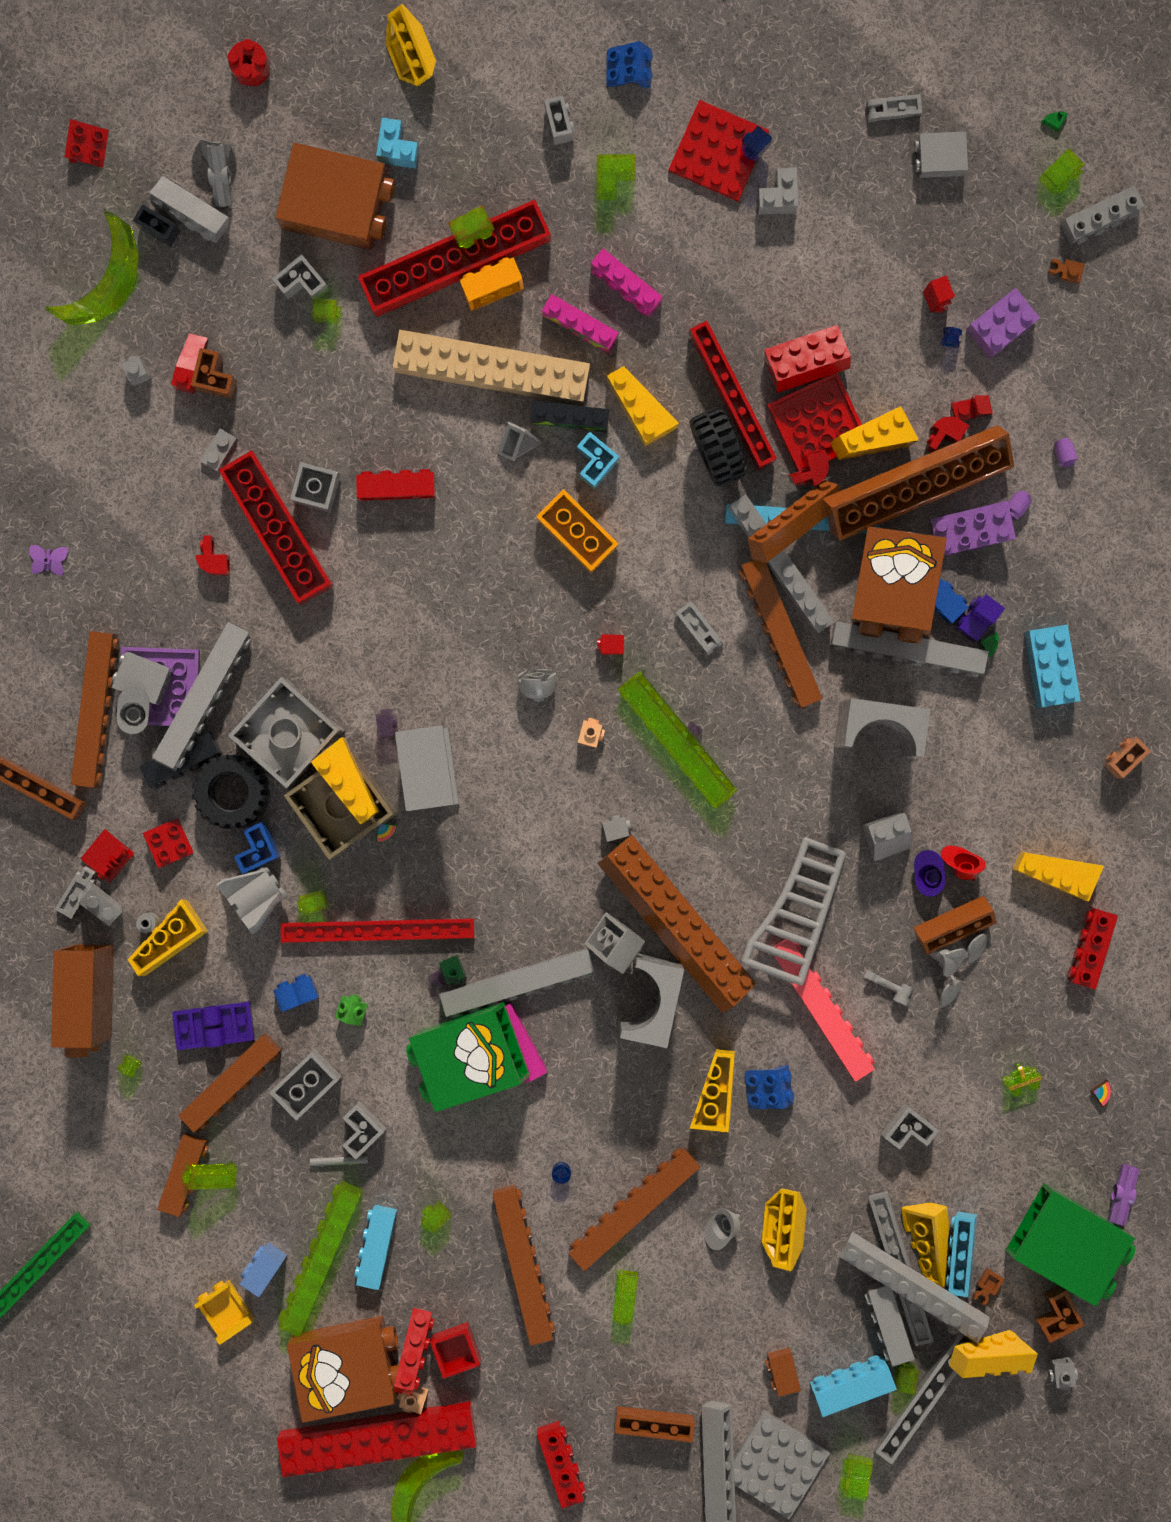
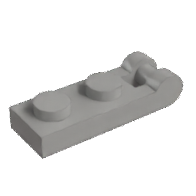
M920 94L866 101V107L869 109V114L867 115L868 122L922 115ZM882 107V112H877L876 108Z
M691 601L675 613L707 655H710L717 646L723 645L722 640ZM710 636L712 641L707 644L704 639Z

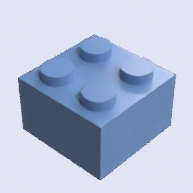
M269 1242L265 1247L261 1245L240 1277L243 1280L239 1285L260 1297L287 1254Z

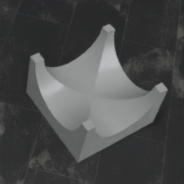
M280 677L228 736L283 786L295 788L303 773L311 765V761L319 756L334 740L341 737L345 730L309 702L289 680Z

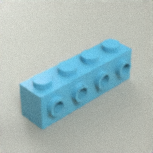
M957 1212L955 1217H952L951 1228L954 1229V1235L950 1237L949 1247L952 1248V1256L949 1255L948 1258L950 1275H947L946 1287H949V1292L956 1296L969 1297L971 1293L977 1214Z

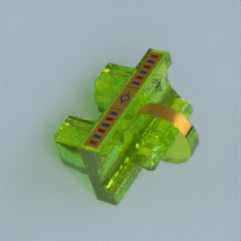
M1020 1063L1015 1064L1016 1070L1010 1072L1011 1075L1002 1078L1005 1086L1014 1097L1022 1095V1087L1027 1085L1033 1091L1040 1089V1081L1043 1080L1042 1075L1038 1073L1035 1066L1022 1068Z

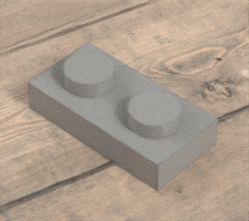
M219 429L202 457L201 462L218 472L238 439Z

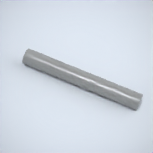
M353 1156L310 1158V1166L368 1163V1156H359L357 1159Z

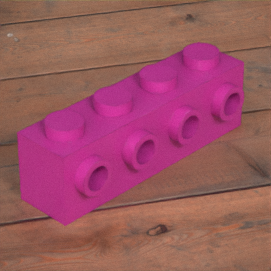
M604 248L591 262V272L597 278L605 280L609 288L621 293V297L628 303L632 302L641 314L651 317L662 303L663 297Z

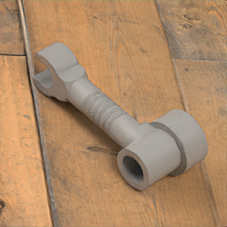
M869 970L866 971L864 978L895 992L893 1001L907 1007L910 1001L909 996L913 990L912 987L906 984H902L900 987Z

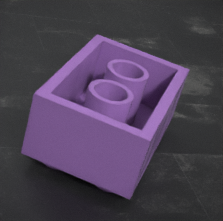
M1015 288L971 323L966 330L991 359L1031 327L1040 317Z

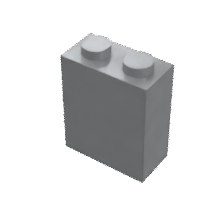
M966 131L919 134L917 141H914V153H917L918 160H915V172H918L919 178L965 176L968 171Z
M126 651L120 657L118 673L115 672L113 675L112 688L122 692L127 688H139L147 694L150 703L160 705L174 669Z

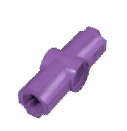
M1127 1164L1121 1165L1117 1184L1113 1186L1114 1193H1111L1112 1205L1108 1221L1126 1226L1130 1206L1136 1200L1135 1186L1139 1168Z

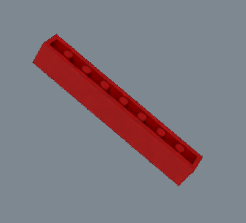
M708 321L689 330V337L757 471L775 463L777 457Z

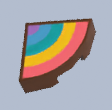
M1104 1080L1090 1090L1102 1107L1108 1103L1111 1096V1086L1108 1080Z

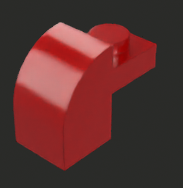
M949 416L939 419L930 428L936 434L932 433L926 443L929 445L926 450L931 453L934 452L943 438L953 444L960 441L969 425L955 417Z
M822 449L803 454L806 470L789 474L790 483L800 486L807 484V480H809L810 485L816 486L826 478L829 463L826 450Z
M203 535V541H200V550L203 552V555H195L198 565L211 575L230 576V556L227 554H215L214 537Z

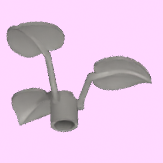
M986 932L972 940L967 952L963 948L952 950L943 947L929 954L939 962L938 965L943 968V975L951 979V983L942 992L939 1004L940 1009L949 1005L959 995L962 984L959 980L956 981L953 974L965 958H967L968 963H972L982 955L987 944L988 936Z

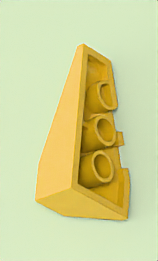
M930 1202L902 1207L903 1225L906 1232L910 1231L914 1240L911 1242L912 1248L917 1249L920 1255L918 1263L923 1276L944 1287L949 1235L947 1206Z

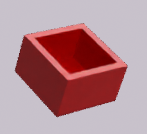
M469 1322L431 1336L430 1343L443 1379L480 1366L481 1356Z

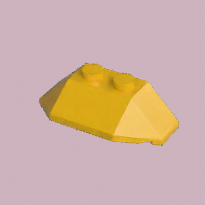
M401 4L387 15L388 24L385 44L399 79L419 86L432 77L436 59L422 25Z
M782 1188L765 1203L761 1242L771 1259L773 1267L788 1271L793 1270L804 1243L807 1209L800 1192Z

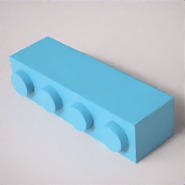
M374 1205L372 1210L369 1209L366 1221L370 1223L368 1229L365 1228L362 1238L365 1241V1246L360 1248L358 1256L361 1264L360 1267H356L354 1278L357 1279V1286L379 1290L397 1209Z

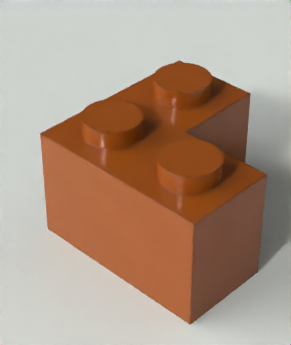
M203 348L199 349L191 386L196 391L233 399L237 380L233 375L220 373L223 357L219 352Z
M1058 1285L1044 1292L1052 1311L1035 1320L1049 1343L1084 1326L1066 1289Z

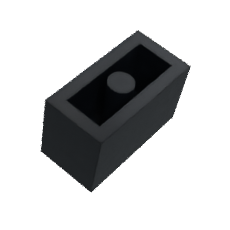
M143 204L133 219V222L139 229L169 247L173 245L181 232L175 223Z

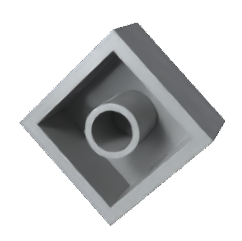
M300 462L290 500L295 504L331 513L341 476L336 471Z

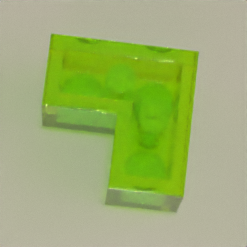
M597 154V200H616L617 181H635V154Z

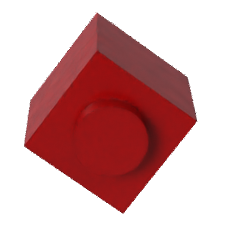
M601 634V639H597V650H601V655H624V635Z

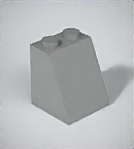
M897 812L861 825L874 861L911 849L912 831L905 813Z

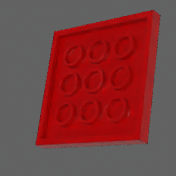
M699 100L668 172L738 202L769 130Z
M838 373L829 375L767 404L768 410L798 472L806 470L803 454L822 449L826 450L828 462L837 458L830 443L840 435L862 425Z

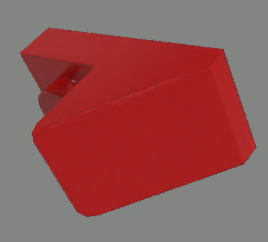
M975 395L971 399L951 403L953 416L961 421L993 414L989 395Z

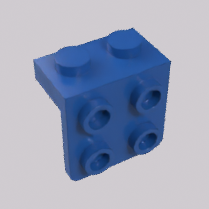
M641 41L609 48L607 50V86L616 87L635 82L643 88L651 87V79L653 77L651 70L653 54L651 48Z
M789 1065L780 1066L775 1069L747 1070L745 1072L748 1106L750 1109H784L794 1104V1092L791 1087L792 1074L789 1071Z

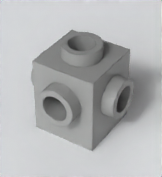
M1069 1357L1050 1359L1049 1381L1060 1390H1069L1070 1387H1076L1078 1372L1077 1368L1074 1367L1073 1361Z

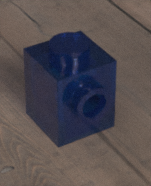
M757 126L752 133L748 132L742 139L741 150L743 155L747 159H752L756 162L769 148L773 138Z

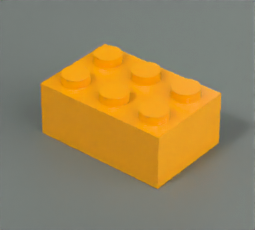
M514 257L511 259L503 258L492 267L491 265L484 266L480 269V272L465 274L462 277L463 279H460L462 292L470 311L524 289L523 279Z

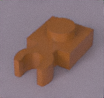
M1058 259L1051 260L1050 263L1055 264L1057 269H1049V274L1056 275L1059 273L1061 274V280L1076 284L1080 283L1084 263L1066 259L1064 264H1062Z
M986 1267L977 1282V1285L981 1288L976 1290L972 1297L977 1300L978 1296L983 1295L984 1298L981 1303L985 1306L989 1301L988 1295L991 1293L995 1296L1005 1279Z

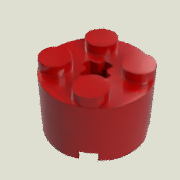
M245 39L231 48L227 55L228 64L235 79L240 84L255 87L267 80L270 62L261 45L251 39Z

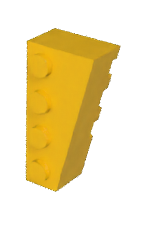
M900 406L840 435L830 444L838 459L843 460L865 454H876L882 451L908 448L919 441Z
M341 737L311 761L360 824H364L379 812L344 737Z
M181 899L177 906L167 914L163 922L152 931L148 939L130 956L128 961L138 976H146L208 933V930L188 900Z
M1007 1330L981 1338L978 1343L970 1341L955 1346L949 1366L962 1378L984 1377L985 1373L994 1376L1001 1375V1372H1009L1011 1375L1018 1374V1371L1032 1373L1038 1353L1022 1341L1014 1332Z

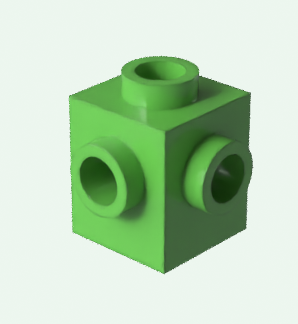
M351 994L350 997L342 996L335 1018L346 1024L361 1026L368 1004L361 1001L362 997Z

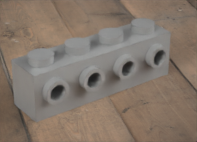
M164 176L160 178L149 192L150 202L156 209L165 211L172 219L181 221L188 229L195 230L208 241L211 240L217 243L229 227L228 216Z
M1134 185L1064 219L1060 225L1070 245L1075 242L1079 245L1088 240V236L1092 234L1098 236L1105 232V228L1109 226L1112 228L1117 227L1127 217L1129 220L1140 215L1139 211L1144 207V204Z
M880 1282L865 1286L867 1293L864 1294L868 1305H872L873 1312H870L873 1323H877L879 1327L876 1333L880 1343L883 1342L885 1349H882L885 1360L890 1361L892 1367L915 1360L892 1289Z

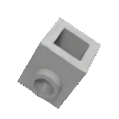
M131 356L121 364L132 385L136 386L151 379L145 362L139 356Z
M620 814L611 816L609 821L602 823L607 842L630 836L629 832L632 831L630 821L625 820V817L621 818Z

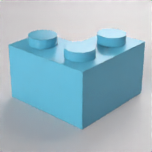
M382 118L376 153L378 162L416 169L419 155L418 143L402 140L403 125L401 120Z
M591 432L577 446V451L590 461L581 471L580 478L595 490L619 461V456Z

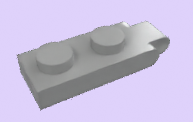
M87 866L83 868L82 872L78 871L55 910L73 919L81 907L78 903V896L90 882L95 883L93 877L96 872Z

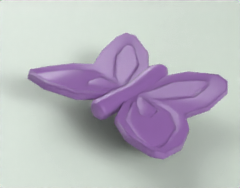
M31 545L29 553L34 560L31 572L37 574L44 569L46 571L51 569L53 573L62 576L64 571L61 562L66 559L69 549L67 547H59L52 553L50 549H47L45 554L43 548L38 545Z

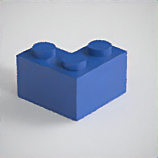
M265 822L243 830L251 849L234 856L242 874L281 857Z

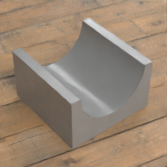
M852 698L842 701L839 706L834 748L844 749L853 747L858 732L868 723L874 722L883 724L895 732L902 745V757H924L930 709Z
M443 725L395 732L406 811L459 804L449 729L443 728Z
M637 953L634 957L635 967L646 971L654 978L657 983L658 993L654 1006L646 1015L632 1021L620 1020V1038L667 1048L684 968L680 962Z

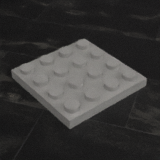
M763 1410L734 1457L735 1486L790 1519L829 1456L830 1451Z

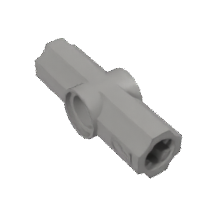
M224 144L207 145L208 180L210 185H212L214 204L218 207L232 205L229 185L231 183L229 166L226 164Z

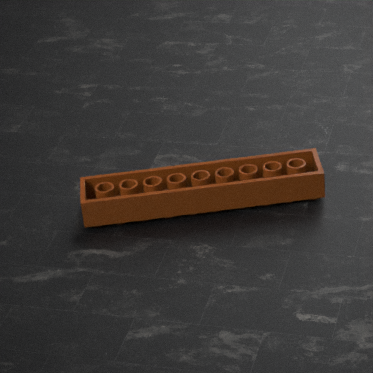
M996 425L823 498L830 532L841 541L867 530L868 526L874 527L1013 468L1014 461L1009 433L999 425Z
M633 835L622 841L597 863L722 1013L733 1008L756 985V982Z

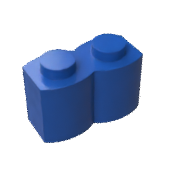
M306 974L295 977V982L288 984V981L277 984L278 989L273 990L281 1012L319 997L312 976L307 977Z

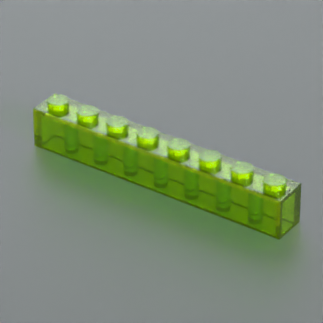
M641 671L637 672L617 689L621 697L630 704L634 713L644 721L645 726L657 737L658 742L666 748L670 757L679 764L683 773L688 775L693 781L694 786L702 792L710 805L716 809L738 791Z
M343 1180L340 1185H335L331 1194L334 1196L332 1203L328 1202L324 1213L327 1214L325 1220H320L316 1229L319 1234L317 1238L312 1239L309 1245L310 1255L309 1257L305 1255L301 1267L304 1269L301 1274H297L293 1285L296 1286L294 1292H289L285 1301L288 1303L286 1310L282 1309L278 1317V1321H280L279 1329L298 1337L303 1332L363 1192L362 1188Z

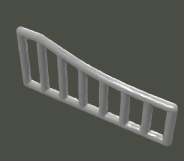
M806 837L802 839L796 860L781 895L761 926L747 942L741 960L743 965L800 986L804 984L846 857L845 851ZM808 846L836 856L837 859L834 867L805 857ZM802 864L831 874L828 885L798 875ZM797 882L825 892L823 902L819 903L792 893L791 890L794 883ZM788 899L819 910L817 920L813 921L781 908ZM776 916L812 928L813 932L809 940L773 927L770 924ZM764 932L806 946L807 950L804 958L758 942ZM755 948L801 965L799 975L795 976L751 960L753 949Z

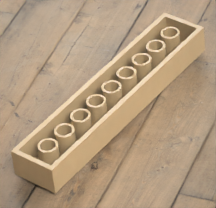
M399 329L393 370L395 373L583 406L590 363Z

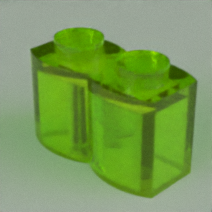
M1068 148L1039 177V180L1053 195L1058 191L1062 194L1070 186L1068 182L1072 178L1076 180L1084 172L1082 168L1085 164Z
M483 205L448 223L459 248H468L475 243L476 239H486L494 231Z
M848 1454L847 1459L843 1460L842 1471H845L844 1478H840L839 1490L842 1491L843 1497L867 1501L873 1468L871 1458Z

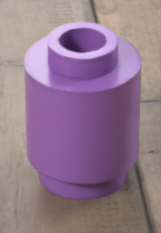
M1070 438L1056 441L1054 443V451L1059 466L1068 468L1075 465L1078 457Z
M1023 490L1021 492L1016 491L1009 501L1011 516L1014 520L1022 517L1032 503L1031 495Z

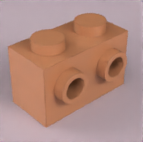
M1138 737L1126 738L1120 743L1119 746L1121 748L1117 752L1113 751L1106 757L1107 761L1103 765L1117 779L1124 778L1151 752Z

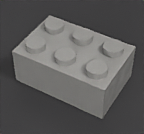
M605 912L584 944L606 964L624 974L631 966L636 954L642 950L645 941L624 923Z
M314 1049L269 1093L297 1121L342 1076Z

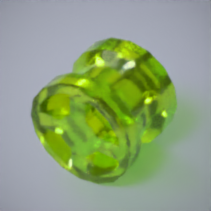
M125 1054L123 1057L124 1061L118 1065L117 1069L122 1074L133 1078L136 1074V1069L140 1068L142 1062L132 1055Z

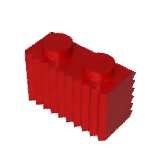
M946 275L930 281L923 291L931 313L937 312L939 314L948 310V306L952 304L951 301L955 297L954 291L950 286L951 283H948L949 280Z

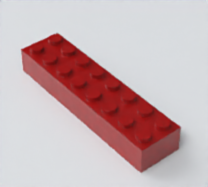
M251 450L219 469L220 474L299 605H303L334 586L257 455Z

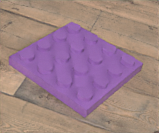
M122 647L121 656L127 651L174 669L161 704L156 705L149 702V720L147 725L170 726L199 675L200 650Z

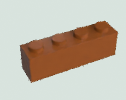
M981 896L913 927L917 941L926 955L992 926L997 921L993 908L986 898Z
M187 1132L182 1136L157 1210L176 1217H180L183 1212H187L190 1201H187L189 1194H193L197 1184L194 1182L195 1177L200 1175L203 1167L200 1164L201 1159L206 1157L209 1149L207 1139Z
M622 1406L616 1407L614 1424L616 1434L693 1443L694 1415Z

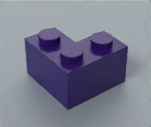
M987 594L982 597L978 596L968 605L970 609L966 615L962 614L956 623L959 625L956 627V630L972 642H977L986 629L995 623L1005 608Z

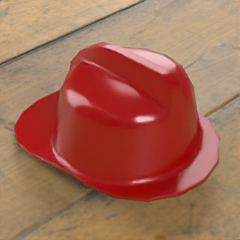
M950 845L944 847L941 851L942 860L953 868L955 876L959 879L975 881L978 873H981L986 867L983 858L962 847Z

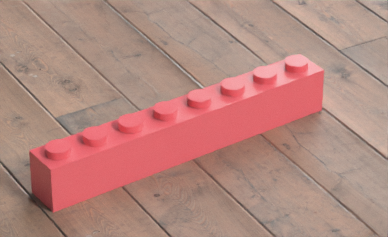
M785 939L774 946L777 949L802 957L799 952L801 947L795 942ZM774 956L784 972L795 976L799 975L801 965ZM809 967L803 985L791 984L850 1076L856 1082L875 1070L872 1065L875 1062L869 1053L865 1054L862 1050L864 1045L860 1038H855L851 1033L854 1029L849 1021L844 1022L840 1016L843 1012L838 1004L833 1005L830 999L833 997L827 988L823 989L820 985L822 979L816 971L813 973Z

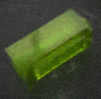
M232 1160L227 1164L191 1165V1167L186 1164L185 1171L182 1173V1181L189 1190L235 1188L237 1166Z
M616 1269L618 1279L612 1316L613 1321H616L617 1324L627 1325L632 1323L638 1272Z

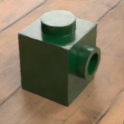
M458 954L439 962L447 984L452 983L455 986L464 982L463 978L467 975Z

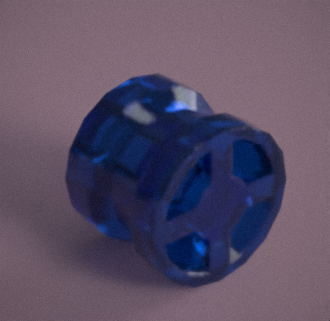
M944 327V338L941 339V345L952 348L959 347V337L962 335V330L956 327Z
M565 1162L556 1163L552 1168L553 1180L559 1184H564L570 1180V1166Z

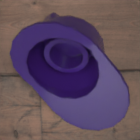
M921 851L914 860L916 887L925 896H936L945 887L944 863L941 856L935 851Z

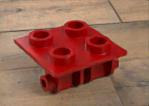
M70 119L64 157L68 158L70 163L79 161L103 168L109 130Z
M178 818L142 833L158 868L167 866L194 853Z
M104 829L80 859L96 871L99 878L111 883L134 855V852Z

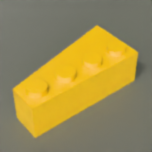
M624 366L607 375L608 384L644 446L651 444L678 428L679 423Z
M1026 852L1019 853L1013 866V870L1088 902L1104 868L1102 865Z
M716 1049L690 1129L729 1132L736 1051Z

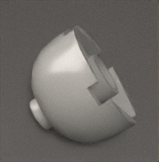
M536 669V672L527 674V671L519 673V689L527 698L533 699L534 702H542L545 700L544 698L553 694L557 683L556 672L553 673V670Z

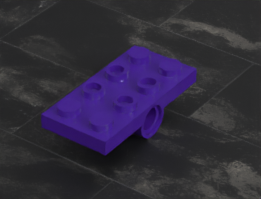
M250 1001L172 1012L177 1050L216 1047L224 1044L255 1040Z

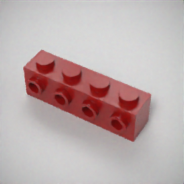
M420 469L417 473H411V470H400L399 473L380 471V474L363 471L361 475H356L357 499L359 501L436 498L435 474L430 472V469Z
M1091 908L1090 911H1087L1085 915L1086 926L1079 935L1081 942L1073 955L1075 962L1068 971L1070 982L1096 990L1118 915L1096 908Z
M417 1308L412 1310L393 1392L412 1396L414 1389L418 1390L420 1378L417 1377L418 1370H423L425 1358L422 1357L423 1350L428 1349L430 1338L426 1337L428 1330L432 1331L435 1320L431 1318L432 1312Z
M556 1421L537 1428V1437L561 1508L583 1502L586 1488L584 1482L579 1481L578 1475H580L578 1464L573 1463L572 1456H574L571 1444L567 1445L565 1438L568 1435L565 1426H561L560 1421Z

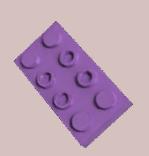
M1008 501L931 519L934 536L947 538L944 556L981 549L989 545L1016 539Z

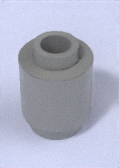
M152 912L140 915L136 921L138 930L143 933L152 932L160 925L159 917Z

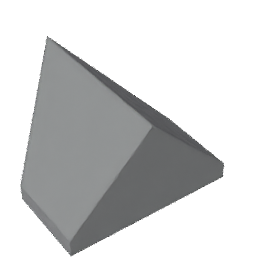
M508 422L497 454L515 462L516 458L543 442L527 430Z

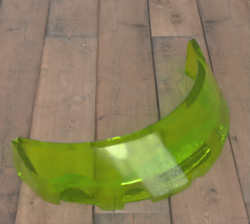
M105 210L104 215L111 232L112 248L110 261L104 276L97 286L83 298L67 305L45 307L46 311L68 325L96 323L103 320L102 318L112 312H116L125 303L128 294L132 292L138 277V260L140 261L133 235L134 232L129 224Z
M456 1450L424 1455L413 1461L402 1473L395 1486L394 1496L391 1500V1521L411 1522L416 1499L423 1487L430 1479L444 1469L462 1464L464 1452Z

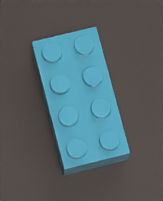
M1068 625L1025 632L1037 708L1081 701Z
M878 1355L871 1356L864 1363L855 1362L850 1365V1368L845 1370L836 1369L829 1376H817L810 1382L823 1417L897 1390L883 1356L879 1357Z

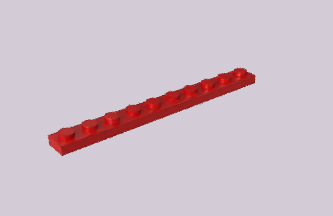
M474 918L280 923L281 943L475 938Z

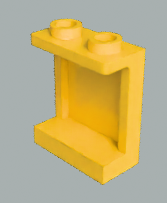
M227 1280L225 1283L220 1281L212 1287L213 1291L209 1294L204 1292L199 1295L194 1305L195 1309L199 1308L216 1332L217 1337L215 1339L219 1345L250 1325L255 1319L230 1280Z

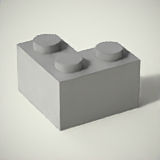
M797 167L777 168L775 174L776 188H760L758 190V215L797 212L799 206Z
M300 255L272 278L287 300L302 288L314 302L330 291L327 284L303 255Z
M360 1100L343 1117L355 1132L342 1146L357 1159L386 1130V1127Z
M904 1103L881 1134L900 1150L911 1135L928 1146L939 1130Z

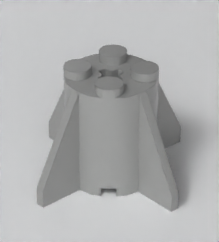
M266 865L255 872L223 879L216 884L252 935L259 931L275 905L288 896Z

